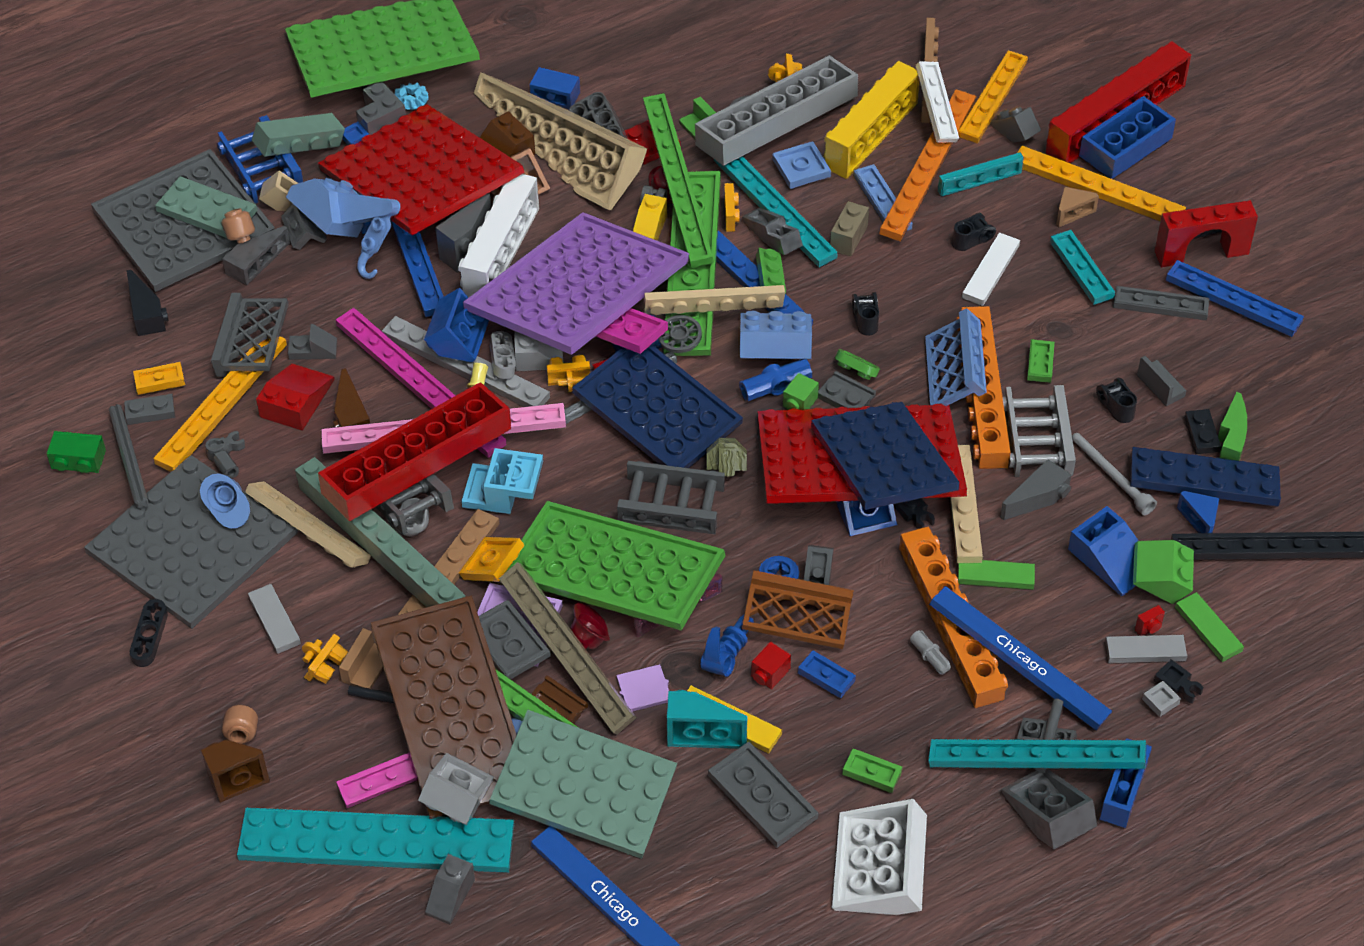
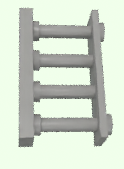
M1054 385L1053 395H1049L1048 398L1013 399L1011 387H1006L1003 404L1011 449L1009 467L1013 468L1014 477H1020L1021 465L1043 464L1048 459L1058 464V466H1062V469L1073 476L1076 459L1064 385ZM1049 407V410H1053L1051 416L1015 417L1014 408ZM1052 426V428H1056V433L1054 435L1018 436L1017 427ZM1055 445V447H1059V452L1057 454L1021 455L1020 446Z

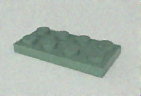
M181 176L155 205L156 211L225 238L227 237L221 224L222 219L225 218V213L241 208L242 211H248L252 218L257 212V206L254 203Z

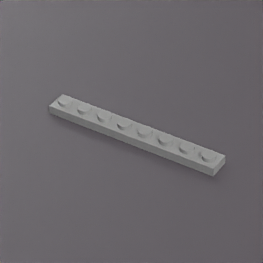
M397 316L382 330L394 343L468 380H471L474 363L486 364L488 370L484 385L489 390L523 407L544 405L550 398L549 391L515 374L510 379L496 377L493 374L492 363L478 356L474 362L438 356L434 350L428 347L424 340L427 331Z

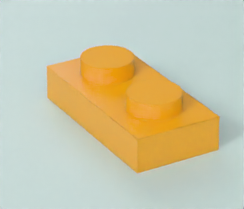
M725 183L726 232H735V222H739V209H735V206H739L738 192H734V183Z
M181 362L133 371L138 395L185 385Z

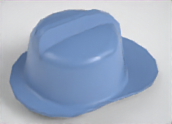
M220 473L212 474L204 479L200 488L201 499L217 521L230 529L239 528L244 525L249 518L250 505L238 482Z

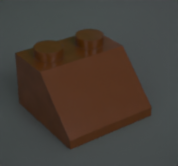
M509 111L492 119L479 137L509 157L527 148H530L533 155H535L534 135Z
M224 740L219 743H212L201 750L209 780L220 803L270 782L261 749Z

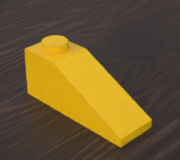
M645 194L638 210L633 232L658 241L667 218V198Z

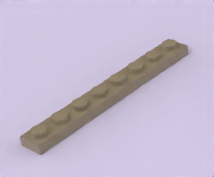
M517 562L499 580L611 731L618 735L637 717L524 566Z

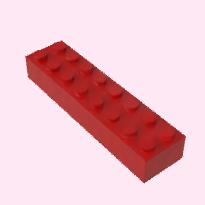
M1171 41L1167 45L1160 47L1152 55L1146 56L1135 66H1131L1120 76H1116L1105 86L1099 87L1097 91L1084 97L1076 105L1070 106L1061 115L1055 116L1049 123L1046 154L1072 163L1080 157L1082 137L1142 96L1158 105L1184 88L1191 54Z
M479 382L318 472L321 494L350 522L511 430L510 408L485 385Z

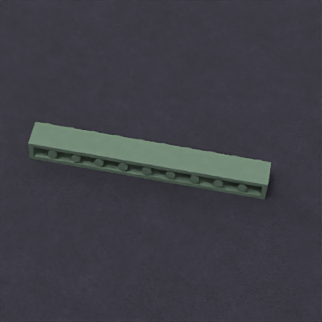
M315 457L295 469L300 490L425 607L466 597L464 593L372 509L349 522L321 494L318 472L326 467Z

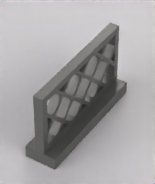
M231 293L211 358L217 377H226L227 371H270L289 305L287 298L242 299L241 293ZM247 307H258V309L250 314L246 311ZM273 307H280L279 310L272 314L268 311ZM263 313L267 316L259 322L255 320L256 317ZM273 321L275 326L266 330L264 326ZM248 322H251L253 324L246 330H243L241 328ZM257 330L262 332V334L254 339L249 336ZM244 338L249 341L241 347L236 345ZM268 338L270 343L261 347L259 343ZM252 347L257 349V351L249 356L244 353ZM239 355L243 358L238 363H231ZM262 355L266 358L264 363L253 362Z

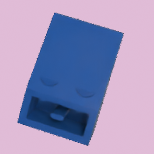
M1106 506L1071 531L1068 550L1120 596H1123L1136 586L1133 584L1134 547L1138 539L1127 523Z

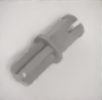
M923 630L916 631L911 636L910 642L920 651L924 661H929L939 674H945L950 670L951 666L950 662L940 652V647L937 644H933Z

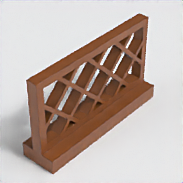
M753 570L742 629L843 649L854 590ZM754 594L763 595L769 600L759 605L753 596ZM782 599L788 600L794 605L784 610L778 601ZM807 604L813 605L819 610L810 615L803 606ZM773 605L779 613L770 618L763 609ZM832 609L843 611L844 615L835 620L828 611ZM799 610L804 618L795 623L789 614ZM759 613L765 621L760 624L749 622V617ZM824 615L829 624L820 628L814 619ZM784 618L790 626L785 629L778 628L774 622ZM809 623L815 631L811 634L803 633L799 627ZM834 627L839 633L840 638L839 640L829 638L825 632Z

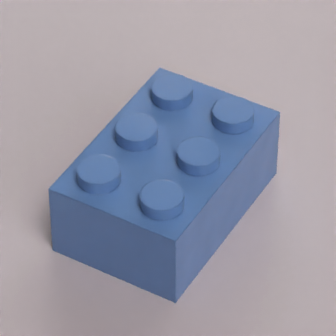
M747 311L746 313H741L740 358L811 359V314H806L802 311H797L793 314H783L780 311H772L770 313Z

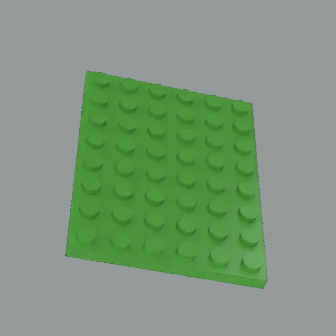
M453 0L399 1L393 5L376 6L366 11L358 10L348 15H336L329 19H318L311 23L295 24L285 28L287 39L310 97L480 60L479 51Z

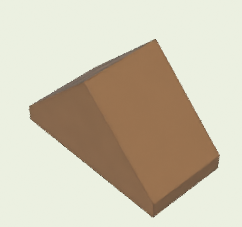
M1065 187L1058 210L1056 225L1061 227L1096 212L1099 195L1094 192Z

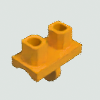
M786 54L785 62L782 65L775 63L768 69V76L771 80L778 82L802 70V64L793 62L792 55Z
M575 355L572 357V363H563L562 358L554 357L550 359V363L547 365L548 386L568 385V392H572L573 385H576L590 374V362L586 361L584 355Z
M333 634L322 650L320 647L323 643L319 639L314 643L305 642L303 644L302 651L305 655L302 660L305 663H309L311 659L314 660L304 676L309 682L313 678L325 684L328 682L335 670L325 663L327 659H330L337 665L343 662L348 651L338 644L339 636Z

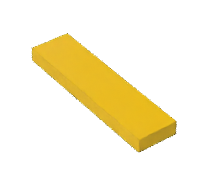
M692 685L687 690L688 692H697L746 715L747 742L768 754L782 735V729Z

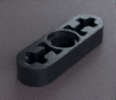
M152 599L143 606L130 647L132 662L138 667L149 666L155 659L168 617L166 605L162 600ZM156 610H160L155 613L154 621L151 613H154ZM147 629L156 630L155 634L150 637L142 635ZM143 645H145L147 653H143L142 657H139L138 655L142 654L144 649Z

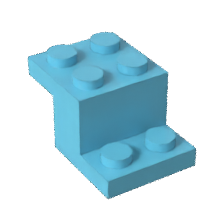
M495 448L490 466L472 464L462 498V508L511 514L515 497L534 498L543 464V455Z

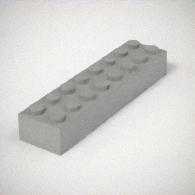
M829 55L695 123V145L724 166L857 97L858 74Z

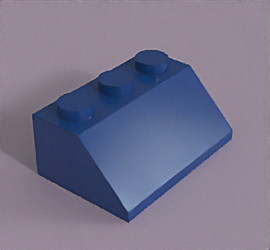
M461 288L438 300L424 340L428 347L434 350L438 356L474 362L489 320L464 309L463 302L469 297Z

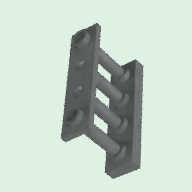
M642 461L627 462V479L633 481L629 499H619L617 514L619 521L716 534L717 512L711 511L715 491L724 492L725 473L651 464ZM642 481L657 483L653 503L638 502ZM666 485L681 486L677 506L662 505ZM691 488L705 489L701 510L687 508Z
M432 474L379 504L376 508L387 518L392 528L396 527L404 535L408 533L405 519L432 505L441 507L445 512L454 509L451 490L435 474ZM419 493H426L428 497L401 511L396 507V505Z

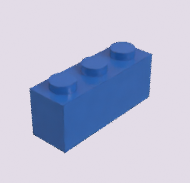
M1146 745V767L1152 746ZM1115 769L1103 803L1100 820L1126 828L1146 769Z

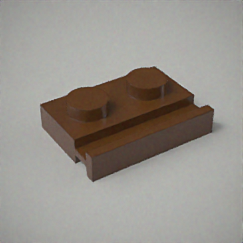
M546 675L543 683L539 684L531 693L573 724L579 719L582 711L588 708L586 701L548 675Z

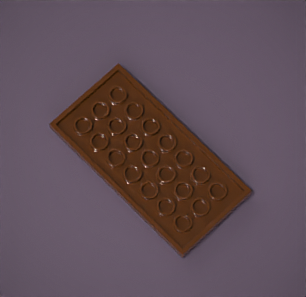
M472 595L371 622V629L421 792L430 772L443 756L448 753L494 777L479 806L489 804L517 735ZM426 806L430 819L448 816Z

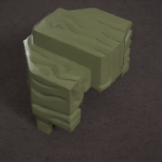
M718 438L707 449L706 470H719V472L725 473L727 477L730 475L734 476L735 471H747V450L736 438Z

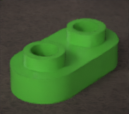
M838 349L835 356L839 366L848 370L852 367L858 370L857 374L865 379L870 380L871 377H877L880 371L878 366L848 351Z

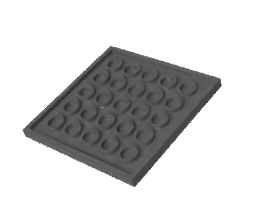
M211 149L91 204L94 213L155 292L221 261L225 254L238 244L237 240L230 241L223 236L156 211L155 205L180 176L254 203ZM257 206V212L251 218L255 226L254 233L250 235L251 239L275 230V227Z
M192 455L146 493L149 502L147 507L140 509L134 503L84 547L88 555L149 599L162 600L166 605L167 611L191 629L298 533L295 527L290 526L280 516L273 514L270 509L260 502H256L254 498L243 490L242 492L250 505L248 520L239 528L230 529L223 526L205 506L200 495V488L204 479L218 473Z

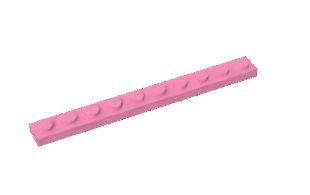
M564 404L510 409L511 430L504 434L566 427ZM413 419L322 429L323 454L359 450Z

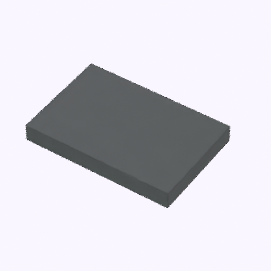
M509 600L479 615L494 666L509 679L516 677L550 657L549 649Z

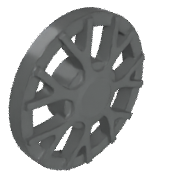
M677 315L665 320L668 322V325H671L668 326L670 334L664 333L658 338L660 345L667 351L684 353L694 349L700 343L702 330L700 324L694 318ZM676 321H679V322H680L679 325L673 326V324H672L673 322H676ZM688 322L693 324L689 329L686 327ZM698 332L697 336H689L690 333ZM666 339H671V340H672L671 342H669V343H667V344L664 342V340H666ZM687 340L692 342L688 346L685 344ZM676 343L681 344L680 347H674Z

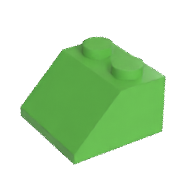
M1175 540L1137 541L1134 547L1133 584L1171 604L1176 603L1193 591L1194 550Z

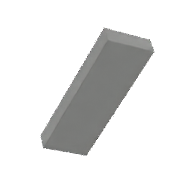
M272 584L248 593L249 600L277 654L301 644L300 638Z
M1184 635L1106 637L1105 641L1109 663L1168 662L1171 659L1173 661H1186L1187 659Z

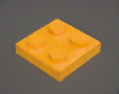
M484 537L459 574L463 580L499 582V578L506 573L509 566L518 557L519 552L524 547V543L520 538Z

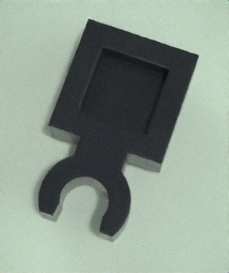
M922 498L893 504L894 508L907 522L912 519L916 521L915 526L917 529L924 528L925 524L922 521H927L930 525H934L935 517L931 512L927 511L928 505Z
M1172 659L1154 677L1156 683L1159 684L1164 681L1175 693L1180 691L1183 694V698L1189 703H1193L1195 695L1190 691H1195L1201 695L1204 688L1199 682L1190 681L1192 674Z

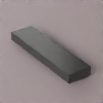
M1116 286L1113 308L1207 320L1209 298Z

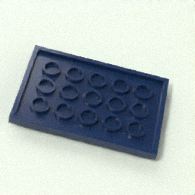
M652 344L641 354L622 347L572 387V393L659 465L690 468L707 453V449L718 438H725L743 422L742 416Z
M892 402L887 405L868 407L863 410L848 411L843 414L823 416L811 420V429L865 510L959 490L958 479L903 402Z

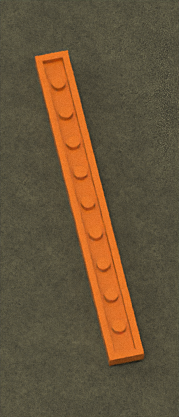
M956 89L949 103L958 132L972 109L976 96ZM933 130L880 228V235L901 242L953 142H937Z

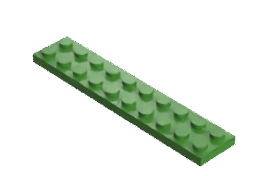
M720 171L688 172L713 255V263L691 267L688 262L668 278L667 292L715 289L721 184ZM673 207L670 246L686 252ZM713 311L666 314L665 320L677 315L692 317L700 324L702 330L700 343L688 352L674 353L676 356L711 355ZM676 321V322H673L672 324H673V326H675V325H679L680 322H679V321ZM688 322L686 327L689 329L693 324ZM698 332L690 333L689 336H697ZM671 339L664 340L666 344L672 341ZM688 340L685 342L687 346L692 343ZM677 343L674 345V347H680V346H681V344H677ZM663 348L664 354L670 352Z

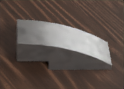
M761 207L742 216L744 223L764 243L783 255L803 246L799 230L786 225L784 216Z

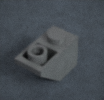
M1018 106L1010 111L1005 109L997 113V118L990 122L992 127L1013 143L1025 141L1041 131L1031 107L1021 109V106Z

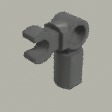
M238 431L231 432L226 438L209 439L205 445L207 458L214 462L223 475H227L229 478L236 477L239 473V468L229 453L232 450L240 451L244 449L245 440H239Z

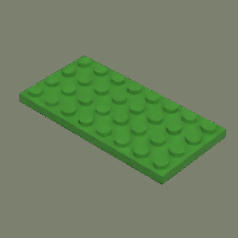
M547 501L521 541L524 543V547L507 571L519 562L543 591L682 630L725 558V551L714 546Z

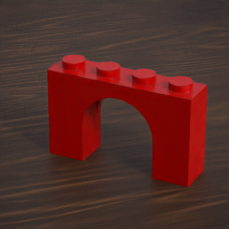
M1251 200L1162 213L1155 246V254L1161 268L1173 266L1177 260L1184 263L1186 249L1190 241L1200 233L1213 229L1222 230L1220 243L1227 258L1249 255L1258 219Z

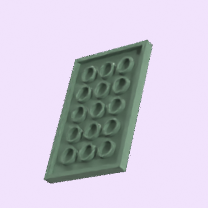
M527 709L489 804L642 859L677 763Z

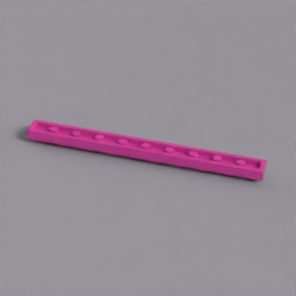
M352 308L336 319L337 327L431 409L456 396L355 308ZM500 435L477 449L489 458L493 455L495 448L502 449L506 446V439Z

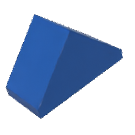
M1183 491L1180 493L1177 509L1198 533H1212L1219 498Z

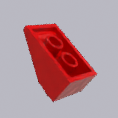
M290 364L267 381L256 398L259 416L303 431L334 382V376L296 364Z

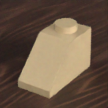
M278 171L263 182L259 199L276 211H286L293 204L286 196L291 186L298 183L281 171Z

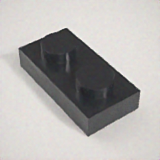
M1210 410L1186 411L1184 418L1195 454L1220 452L1221 445Z

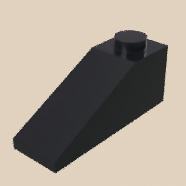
M126 270L133 317L138 336L166 331L165 322L169 321L167 308L161 307L160 299L132 270Z

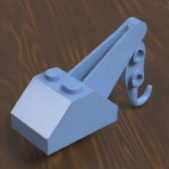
M325 178V180L312 179L292 185L286 198L326 234L358 237L363 223L372 221L361 242L362 250L358 258L357 269L363 278H373L377 274V270L374 269L371 273H367L365 269L366 263L380 249L391 228L390 217L397 215L400 211L399 201L359 195L353 189V185L344 180L338 182L329 178Z

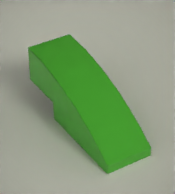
M1236 392L1220 427L1218 438L1223 443L1219 458L1240 461L1247 433V413L1242 394Z

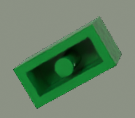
M54 431L46 454L51 469L99 473L106 448L102 435Z

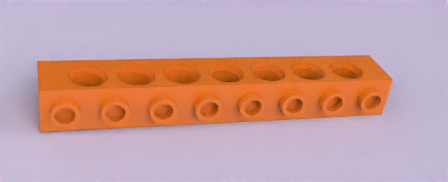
M961 307V311L967 308L981 321L987 393L981 396H977L975 393L966 396V403L971 405V407H968L969 422L973 421V426L970 429L971 440L976 442V445H973V458L978 459L979 469L1008 468L1010 446L990 307Z
M929 526L901 534L899 550L974 708L1003 701L1005 691L1008 688V682L1005 675L1000 674L995 654L990 653L988 648L929 605L932 598L945 586L968 602L965 593H961L959 590L956 574H952L949 569V561L946 554L942 555L938 537L932 534Z

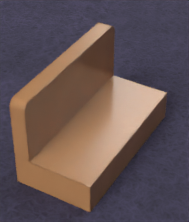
M363 628L341 663L339 671L343 683L372 689L383 670V665L377 645L374 643L372 631Z

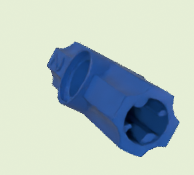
M800 359L781 367L778 364H771L761 374L740 381L739 388L745 401H750L769 393L778 396L783 394V391L798 373L812 378V370L807 359Z

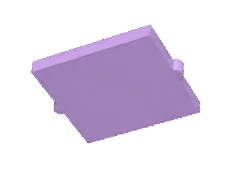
M660 665L616 675L621 690L620 696L623 697L631 711L668 703L669 681L665 679Z

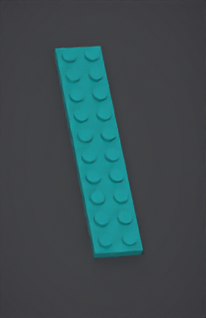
M246 808L237 856L238 860L440 869L447 855L450 854L473 863L474 871L509 873L514 820L471 818L465 825L462 822L453 821L450 817L443 816L430 819L429 816Z

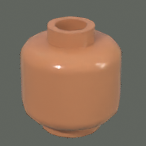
M241 208L224 214L225 218L222 219L221 224L228 240H237V243L240 244L251 239L250 235L254 233L255 226L248 211H242Z
M246 705L230 707L224 714L222 725L224 737L227 740L240 744L251 741L256 735L257 713Z

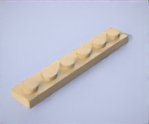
M784 285L650 292L644 293L643 310L648 315L783 307L785 288Z
M958 445L967 485V497H950L957 563H982L983 554L970 445Z
M264 481L248 484L245 493L254 498L256 502H260L270 509L273 514L283 518L290 526L303 532L309 540L323 546L326 552L336 555L343 560V564L353 568L368 564L371 557L370 554Z

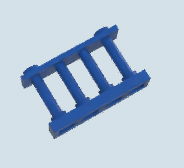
M265 115L259 118V122L270 121V119ZM222 131L218 132L219 142H217V147L220 154H225L240 179L242 188L255 204L259 203L256 191L261 190L263 182L270 177L253 183L250 179L252 175L278 166L279 168L283 167L282 173L297 183L303 182L301 169L291 153L275 155V158L244 169L241 162L263 154L257 147L237 155L233 149L253 142L254 132L227 141Z

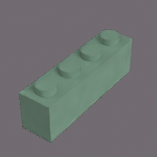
M332 113L263 121L256 123L252 141L264 156L339 147L345 128Z

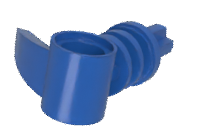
M745 614L738 619L734 626L726 627L721 638L720 627L711 629L701 658L702 670L725 677L732 673L737 653L748 642L746 634L749 630L742 629ZM749 617V622L754 623L753 618Z

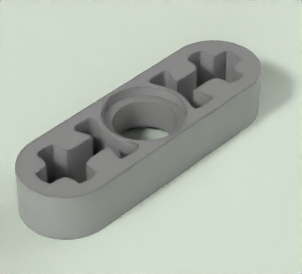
M503 331L493 332L490 340L493 374L501 379H510L514 376L516 367L512 336Z

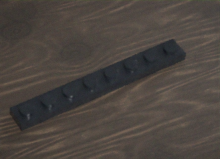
M1364 532L1172 534L1171 540H1175L1194 550V560L1364 558Z

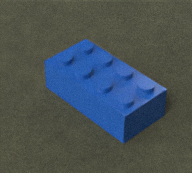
M1142 96L1084 135L1081 141L1079 156L1108 178L1113 179L1172 139L1176 119Z

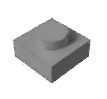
M1162 681L1145 692L1142 700L1161 717L1179 705L1181 698Z

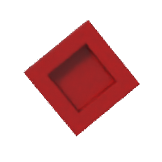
M1157 605L1138 615L1135 626L1137 634L1144 636L1148 633L1153 634L1162 627L1164 610Z

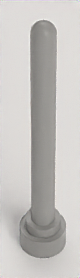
M1079 433L1072 435V440L1135 500V508L1143 516L1148 515L1155 509L1157 501L1150 494L1141 493L1136 487H1130V482Z

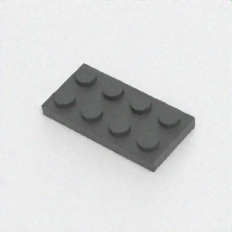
M747 742L708 770V776L776 848L818 819L819 813L750 742Z

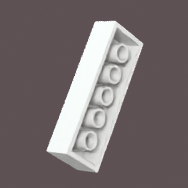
M521 174L502 185L500 194L495 196L493 207L490 211L486 212L483 225L478 227L474 242L469 244L466 257L462 258L459 263V272H461L460 286L468 297L509 268L539 211L537 177Z

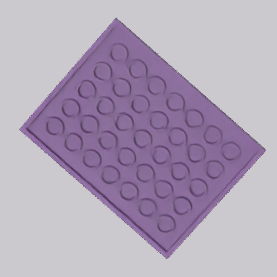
M581 213L466 299L463 305L464 309L572 355L643 299L644 293L653 291L689 262V253L589 214Z

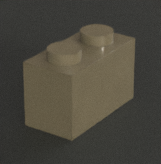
M850 201L847 202L831 231L830 245L838 253L850 257L853 255L868 227L869 207Z

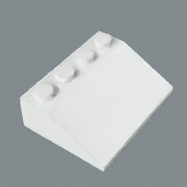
M914 799L840 812L832 903L834 910L889 915L922 911L927 815Z

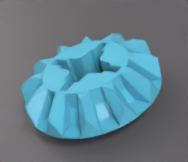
M409 82L408 85L401 84L400 89H395V95L405 105L406 110L417 109L428 101V92L425 86H420L419 83L411 85Z

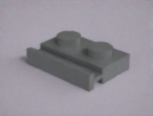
M837 371L818 391V399L836 408L868 406L870 401L876 396L875 390Z

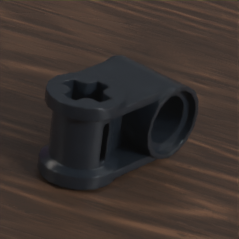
M976 213L967 219L955 223L952 246L956 250L966 251L991 240L996 233V228L985 221V216L982 213Z
M872 292L871 295L861 296L852 294V309L858 331L863 335H874L878 331L879 324L876 292Z
M1118 377L1112 383L1107 385L1101 384L1096 387L1099 401L1105 405L1118 422L1128 423L1135 418L1137 397L1127 387L1122 378Z

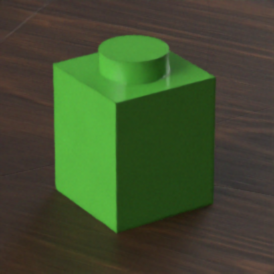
M798 373L783 391V407L788 410L794 408L799 410L810 409L818 399L819 382Z

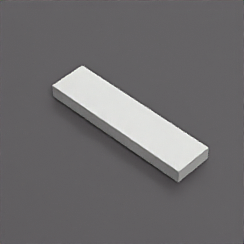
M918 62L916 69L936 141L957 142L959 135L938 62Z
M1002 233L998 234L963 291V299L984 306L1020 246V240Z

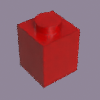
M770 641L751 662V676L758 684L773 689L790 670L791 654Z

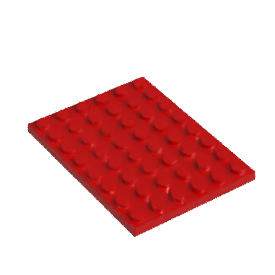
M428 104L418 107L412 113L401 116L397 122L381 127L379 131L364 136L362 141L347 145L343 150L328 155L324 160L318 162L319 168L323 173L335 181L340 182L344 180L349 182L359 195L398 200L400 211L397 215L391 216L390 220L411 235L416 234L525 173L522 164Z
M913 404L905 406L959 481V490L923 498L967 497V485L950 406L943 404ZM870 406L860 408L838 407L805 410L794 408L790 410L768 409L758 411L766 503L857 501L858 499L811 429V420L823 416L843 414L848 411L863 410Z

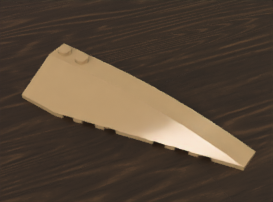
M480 73L474 94L489 108L494 109L497 112V116L509 111L534 135L535 153L541 159H545L549 163L548 166L552 170L557 171L566 183L574 187L573 190L577 194L608 210H612L640 171L647 148L540 97L487 74Z

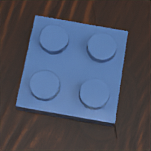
M813 141L772 153V160L790 189L831 177V169Z

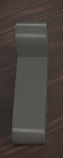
M595 92L570 107V112L628 139L613 106L603 93Z

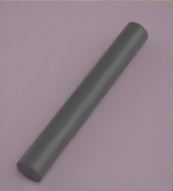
M1053 699L1043 740H1054L1063 706V701L1060 699ZM1035 768L1037 772H1046V768Z

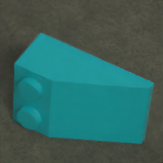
M686 690L668 691V747L739 749L747 743L746 715L697 692H688Z

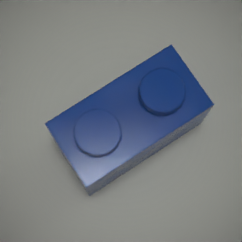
M539 67L530 83V93L559 107L570 109L580 94V78Z

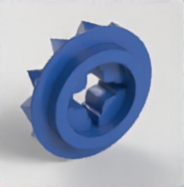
M784 556L770 557L763 561L759 568L760 572L777 574V571L781 568V576L799 579L797 564Z

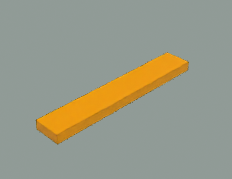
M1007 51L958 131L959 138L979 143L1025 67L1028 59L1027 56Z

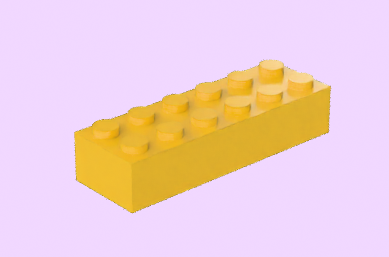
M900 61L892 68H888L885 75L875 82L873 88L863 95L861 101L857 105H853L850 112L839 120L837 126L826 134L824 158L831 172L848 179L854 170L863 163L918 103L920 83L917 69Z

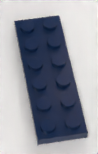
M1132 447L1130 487L1174 493L1187 491L1219 499L1279 507L1281 500L1279 466Z

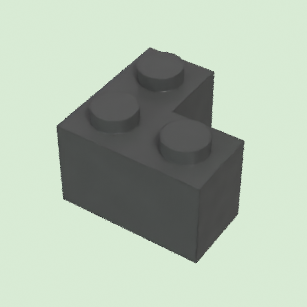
M383 82L375 83L363 89L365 107L356 110L357 122L369 134L379 131L385 125L397 122L401 116L406 115L405 105Z

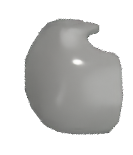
M407 499L402 502L399 510L401 511L420 501V499ZM428 508L405 519L408 532L404 534L405 536H415L427 528L429 523ZM396 527L394 528L399 534L403 535Z

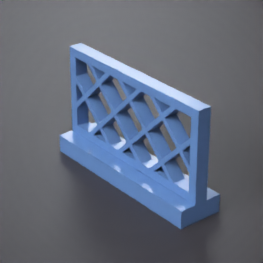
M966 308L959 312L958 320L925 336L930 405L943 404L948 406L972 393H975L977 396L987 393L981 321ZM960 328L956 338L952 337L956 329ZM943 337L938 346L934 347V341ZM948 341H953L947 352L943 351ZM959 344H961L962 349L958 355H953ZM939 355H944L939 364L935 365ZM950 358L954 359L949 369H944ZM962 362L963 367L960 370L959 374L954 373L960 365V363ZM941 372L945 373L940 383H936ZM952 376L956 377L950 388L945 387ZM965 381V388L956 391L961 382ZM942 391H946L944 397L938 401V397L940 396Z

